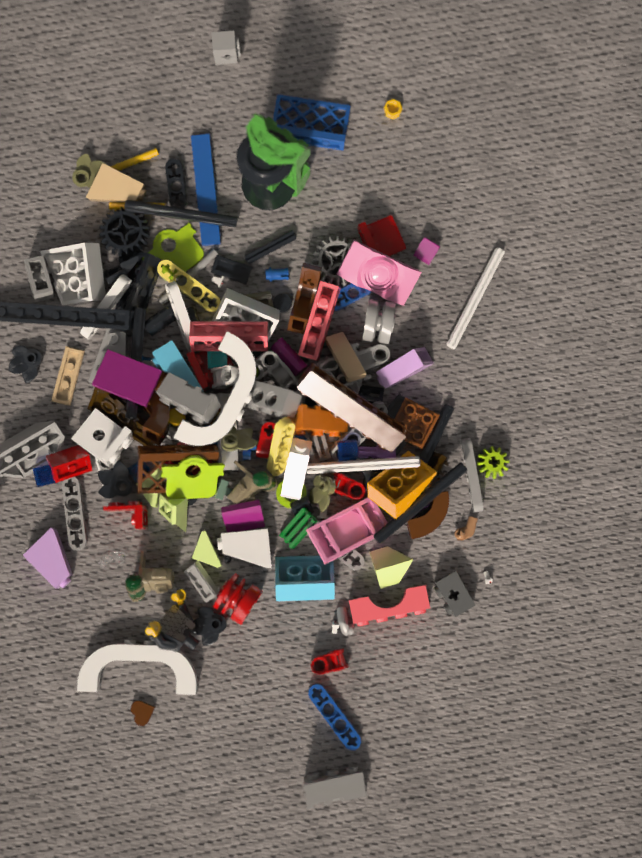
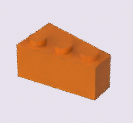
M301 404L298 406L294 418L287 416L294 423V435L297 436L306 435L305 432L312 433V436H323V433H329V437H341V433L348 432L346 421L333 416L330 410L320 406L307 407L306 404Z

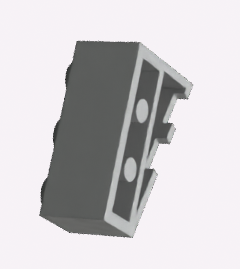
M106 329L88 381L92 384L107 349L128 357L129 337L126 333L114 329Z
M171 373L167 374L156 392L161 402L168 406L173 404L178 412L183 415L187 413L192 415V419L201 425L203 423L210 425L221 407L216 395L212 393L207 395L202 392L201 388L197 386L195 388L188 384L187 381Z
M358 767L346 768V772L340 773L338 770L327 771V775L319 776V773H311L307 775L308 778H304L307 810L312 809L313 804L324 803L326 806L330 805L332 801H348L366 796L362 769L358 770Z

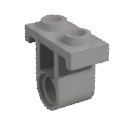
M358 342L351 345L365 372L385 365L390 358V350L385 345H376L360 352L356 350L359 348ZM382 351L385 354V358L379 360L376 358L375 353ZM371 374L362 378L364 383L372 379Z

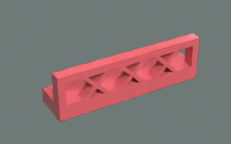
M190 322L189 339L191 351H220L218 350L220 344L215 342L222 341L226 332L241 339L250 351H268V322ZM195 341H202L204 344H195ZM264 341V344H255L254 342Z

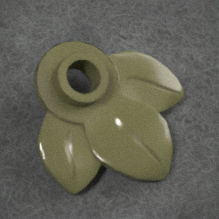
M88 154L82 155L77 160V169L72 175L74 184L78 187L87 186L91 188L102 163H106L103 161L91 162ZM80 174L85 175L84 181H79L78 176Z
M232 426L230 431L221 440V447L226 451H235L237 449L249 450L254 448L258 442L252 439V428L237 430Z
M317 475L313 480L314 488L310 491L309 501L311 504L318 503L320 511L324 512L330 503V494L334 493L336 484L330 477Z

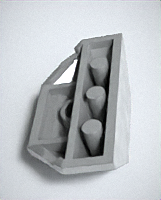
M56 422L35 423L0 444V477L25 478L49 464L46 460V455L60 451L65 438Z

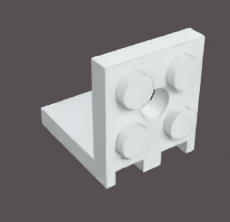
M95 408L71 439L106 466L110 467L111 463L114 465L119 460L123 448L127 449L130 446L133 436L132 431L127 427L121 428ZM98 430L105 433V437L101 441H97L93 437L94 433Z

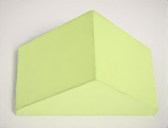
M158 468L151 476L158 480L161 477L162 471ZM148 477L142 482V488L150 487L154 482ZM159 493L143 494L152 507L158 508Z
M207 531L201 532L192 558L217 568L221 567V561Z

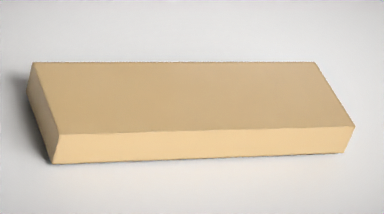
M340 332L325 337V342L347 382L365 378L366 372L345 334Z
M65 347L52 402L71 406L85 353L84 350Z

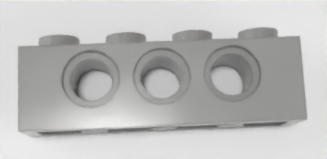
M254 381L250 391L254 394L247 405L248 408L259 411V408H261V412L269 415L275 412L274 415L280 418L286 416L294 418L302 395L285 388ZM235 385L232 386V389H231V392H230V394H229V397H230V395H231V393H232V391H233Z

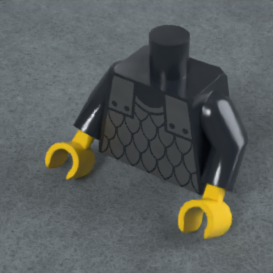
M180 589L176 591L177 593L171 595V600L177 602V604L172 605L160 622H150L149 625L151 627L146 628V634L150 635L149 639L153 640L158 648L162 650L178 652L183 644L194 650L200 642L191 635L196 627V623H194L187 605L183 601L186 598V592Z

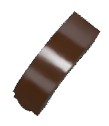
M303 263L287 330L301 334L305 333L317 294L322 267Z
M154 390L147 407L138 404V407L144 409L150 415L143 425V438L161 445L169 431L170 410L168 405L159 400L160 397L156 393L157 391Z
M435 475L434 478L430 481L429 487L435 484L440 479V477L437 478V476ZM448 491L442 492L432 501L431 507L425 515L406 522L410 540L426 536L440 526L449 507Z

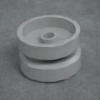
M369 299L362 337L363 341L372 342L377 330L379 331L378 342L389 345L390 336L394 328L396 303L386 301L383 304L382 313H380L379 300Z

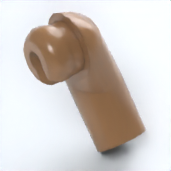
M469 516L467 525L455 530L454 535L457 540L464 541L474 535L478 521L477 518Z

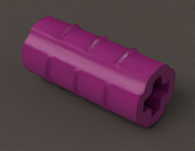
M280 338L271 346L270 349L287 365L295 377L308 367L283 338Z

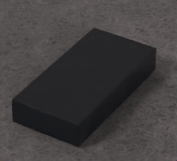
M217 255L211 273L247 285L253 267Z

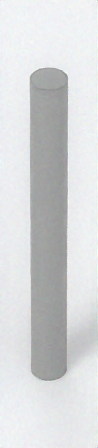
M214 249L211 250L187 274L192 278L195 277L218 253ZM183 276L177 284L183 286L187 283V279ZM167 292L158 299L162 305L169 301Z

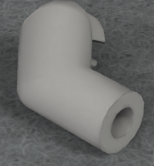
M346 607L337 608V618L342 634L346 636L354 634V625H348Z

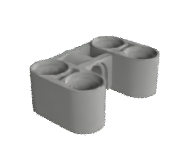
M265 351L254 359L259 370L255 381L268 374L277 387L288 389L292 384H295L296 387L298 386L297 379L276 353ZM268 354L274 358L271 365H266L264 362V358ZM297 389L296 393L301 395L299 389Z

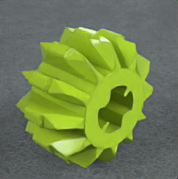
M491 446L489 451L486 448L483 449L484 455H478V458L483 461L476 463L477 466L483 465L479 472L482 473L486 470V478L490 476V473L492 479H496L497 474L502 477L504 475L502 470L508 471L509 469L504 464L510 463V460L503 459V457L507 456V453L505 452L501 455L500 447L496 452L494 446ZM491 457L494 461L498 462V464L494 465L495 468L492 464H489V461L492 460Z

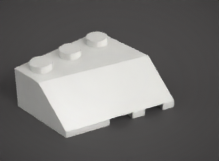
M81 243L40 251L48 263L46 267L48 272L52 273L55 281L54 287L62 305L92 303L104 299L106 292L99 243Z
M227 288L212 322H268L269 341L279 322L280 310ZM216 341L215 343L221 344L222 341Z

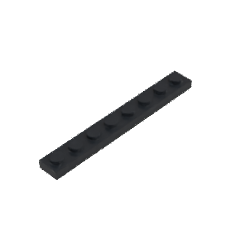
M0 302V322L131 330L132 311Z

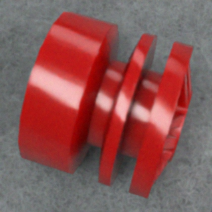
M235 573L220 589L213 607L218 610L221 604L224 603L225 606L221 613L225 614L230 608L233 609L230 619L242 625L263 591L253 584L247 590L243 589L246 579L243 578L239 585H237L236 581L240 575Z

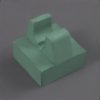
M218 479L217 490L212 497L223 500L224 495L228 496L233 490L227 487L229 482Z

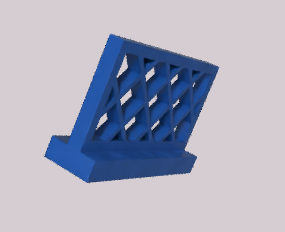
M277 94L273 120L277 122L279 118L284 116L288 123L285 125L277 124V126L282 130L283 128L289 130L293 134L292 137L298 141L303 140L311 146L344 151L351 105ZM280 100L288 101L291 106L283 110L280 107ZM301 104H307L310 109L301 113L297 107ZM320 106L325 107L328 111L322 116L316 111ZM294 109L299 116L291 120L287 113ZM338 109L346 110L345 116L340 119L334 114ZM313 112L317 119L309 123L305 116ZM331 115L335 122L328 126L323 119ZM302 119L306 126L297 128L294 123ZM321 122L325 129L316 131L313 126ZM339 125L343 132L342 134H336L331 129Z

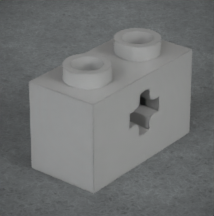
M234 31L212 32L215 64L238 63L237 57H241L239 38H235Z
M43 255L24 259L34 301L38 302L54 298L53 288Z

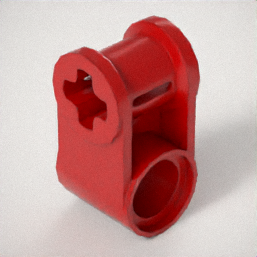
M267 422L262 426L256 457L269 458L274 433L268 436L265 429H269V426H272L274 430L276 424Z
M334 472L333 475L335 477L333 480L336 484L334 493L353 500H360L364 497L365 487L363 484L343 474ZM354 486H359L362 489V493L359 496H353L351 489Z
M344 648L314 657L310 662L312 671L315 674L322 675L349 668L344 658ZM317 660L324 661L325 666L322 670L314 668V663Z

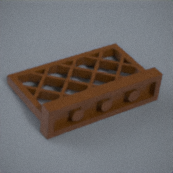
M216 444L138 446L137 493H166V487L160 484L166 478L160 477L156 480L151 476L158 468L162 471L161 465L166 461L179 464L186 457L200 456L205 460H212V464L217 463L219 451ZM143 462H152L155 466L147 472L143 468ZM192 465L185 472L186 474L192 476L190 473L197 467L200 469V467L197 465ZM148 477L154 482L152 486L142 488V482Z

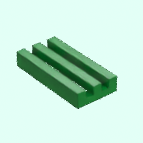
M302 508L279 536L285 539L284 542L289 544L290 549H294L307 535L306 530L314 526L318 521L307 508ZM310 519L311 521L307 524V526L292 541L291 539L296 535L298 531H300L303 525Z

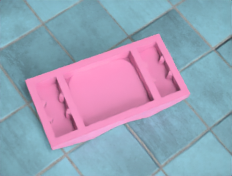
M353 240L336 274L358 287L376 293L386 300L404 305L422 272Z
M366 498L308 528L306 531L324 564H327L373 540V535L388 522L378 505L371 499Z

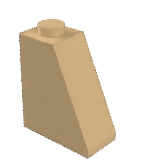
M102 163L86 198L91 201L102 202L138 201L144 198L146 190L143 183Z

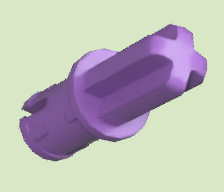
M378 445L377 447L360 446L358 447V457L368 458L370 456L376 459L396 458V449L391 453L387 449L380 448Z

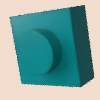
M207 351L208 369L228 365L226 353L222 351Z

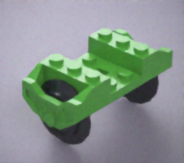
M255 114L246 126L247 136L241 141L237 149L236 162L240 173L243 175L241 188L246 200L252 206L261 210H275L283 207L292 197H297L305 187L310 175V167L306 162L310 156V149L306 142L303 140L298 141L292 137L293 134L286 128L282 130L278 127L272 118H265L263 115Z

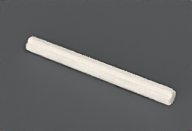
M497 247L494 250L446 344L452 349L457 347L505 253L503 249Z
M414 456L307 464L306 472L307 474L419 467L420 458Z

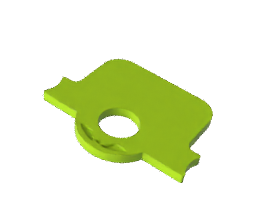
M190 223L177 232L174 230H164L158 233L153 241V249L148 252L161 260L171 261L184 272L195 266L204 257L202 248L193 238L196 231L191 227ZM171 238L176 242V248L172 252H165L162 249L161 244L164 239ZM168 264L162 266V273H170L171 277L169 279L173 280L174 275L178 271L175 269L174 273L169 270L170 265Z
M189 456L181 460L179 464L161 465V477L167 478L166 495L170 499H196L214 496L217 490L218 477L224 476L225 464H208L200 456ZM191 465L200 467V472L194 476L186 474L185 471Z

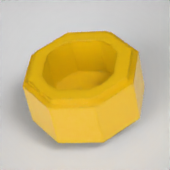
M395 99L388 100L384 106L386 117L391 119L398 118L402 112L400 101Z
M176 408L170 409L169 423L175 427L180 426L182 420H186V415L178 412Z

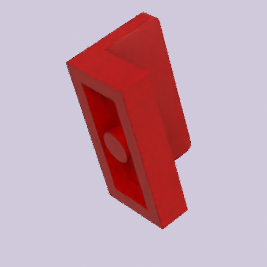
M80 445L46 455V460L51 466L55 483L93 471L90 455Z

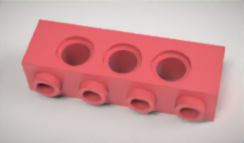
M320 281L298 353L299 356L319 361L341 290L339 286Z

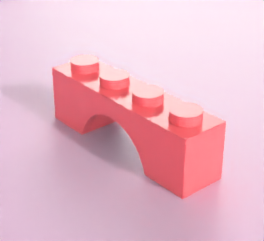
M426 585L405 588L401 601L390 608L376 606L368 596L348 600L353 624L357 623L358 626L368 625L370 620L375 619L377 623L388 621L390 616H395L396 619L404 618L410 612H414L415 615L424 614L426 609H430Z

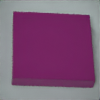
M259 500L221 507L227 533L265 527Z

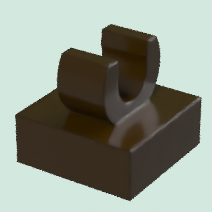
M434 452L428 465L437 471V474L443 475L444 472L441 471L443 464L448 466L449 463L445 461L447 457Z

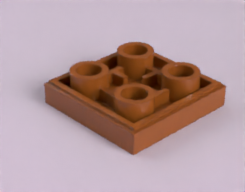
M405 398L394 420L406 427V437L404 440L423 449L440 415Z

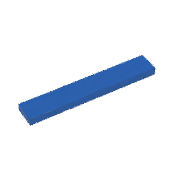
M210 134L191 136L198 211L218 214ZM199 222L202 246L221 244L219 225Z

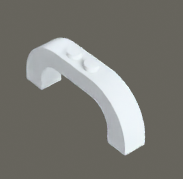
M226 332L218 350L232 356L236 360L240 371L239 379L219 419L214 424L201 427L182 420L174 436L175 439L190 445H207L218 441L230 431L236 420L240 422L245 412L242 410L244 403L249 404L254 394L250 392L256 377V364L253 354L241 339L229 332Z
M124 640V643L110 644L98 649L84 662L77 682V691L97 692L100 690L101 672L109 662L115 660L163 662L173 669L176 676V694L196 695L198 687L197 674L190 659L180 650L174 652L159 649L153 640H144V644H136V640Z

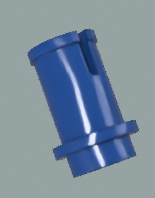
M269 267V269H265V278L270 282L272 280H289L288 268L271 269Z

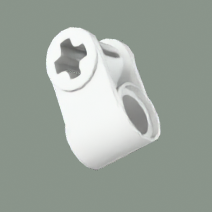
M225 365L212 368L211 373H213L214 381L212 389H226L236 385L240 374L239 366Z

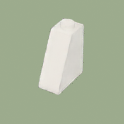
M293 438L281 492L282 497L300 500L312 445L311 441Z
M268 529L220 534V538H217L218 550H222V554L264 568H272Z

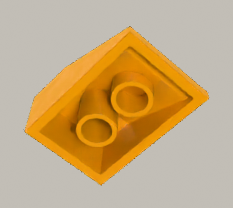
M407 451L401 457H414L415 455ZM421 459L419 467L384 469L367 483L368 498L396 519L410 508L437 474V471Z

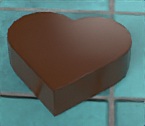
M141 700L133 702L130 709L132 714L135 715V723L138 726H145L150 721L155 706Z

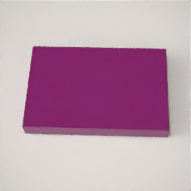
M107 349L92 382V386L147 407L162 374V370Z

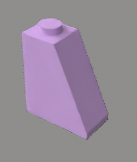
M425 347L416 348L376 372L378 375L377 379L385 389L390 388L434 363Z
M50 528L23 556L55 589L64 588L71 582L70 577L73 574L58 531L55 528Z

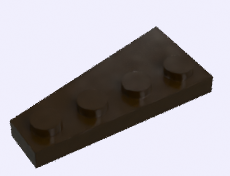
M97 387L94 388L88 410L93 412L96 408L121 428L127 427L132 431V438L143 446L155 445V443L143 438V425L146 422L137 414V419L135 420L126 419V403L122 399Z

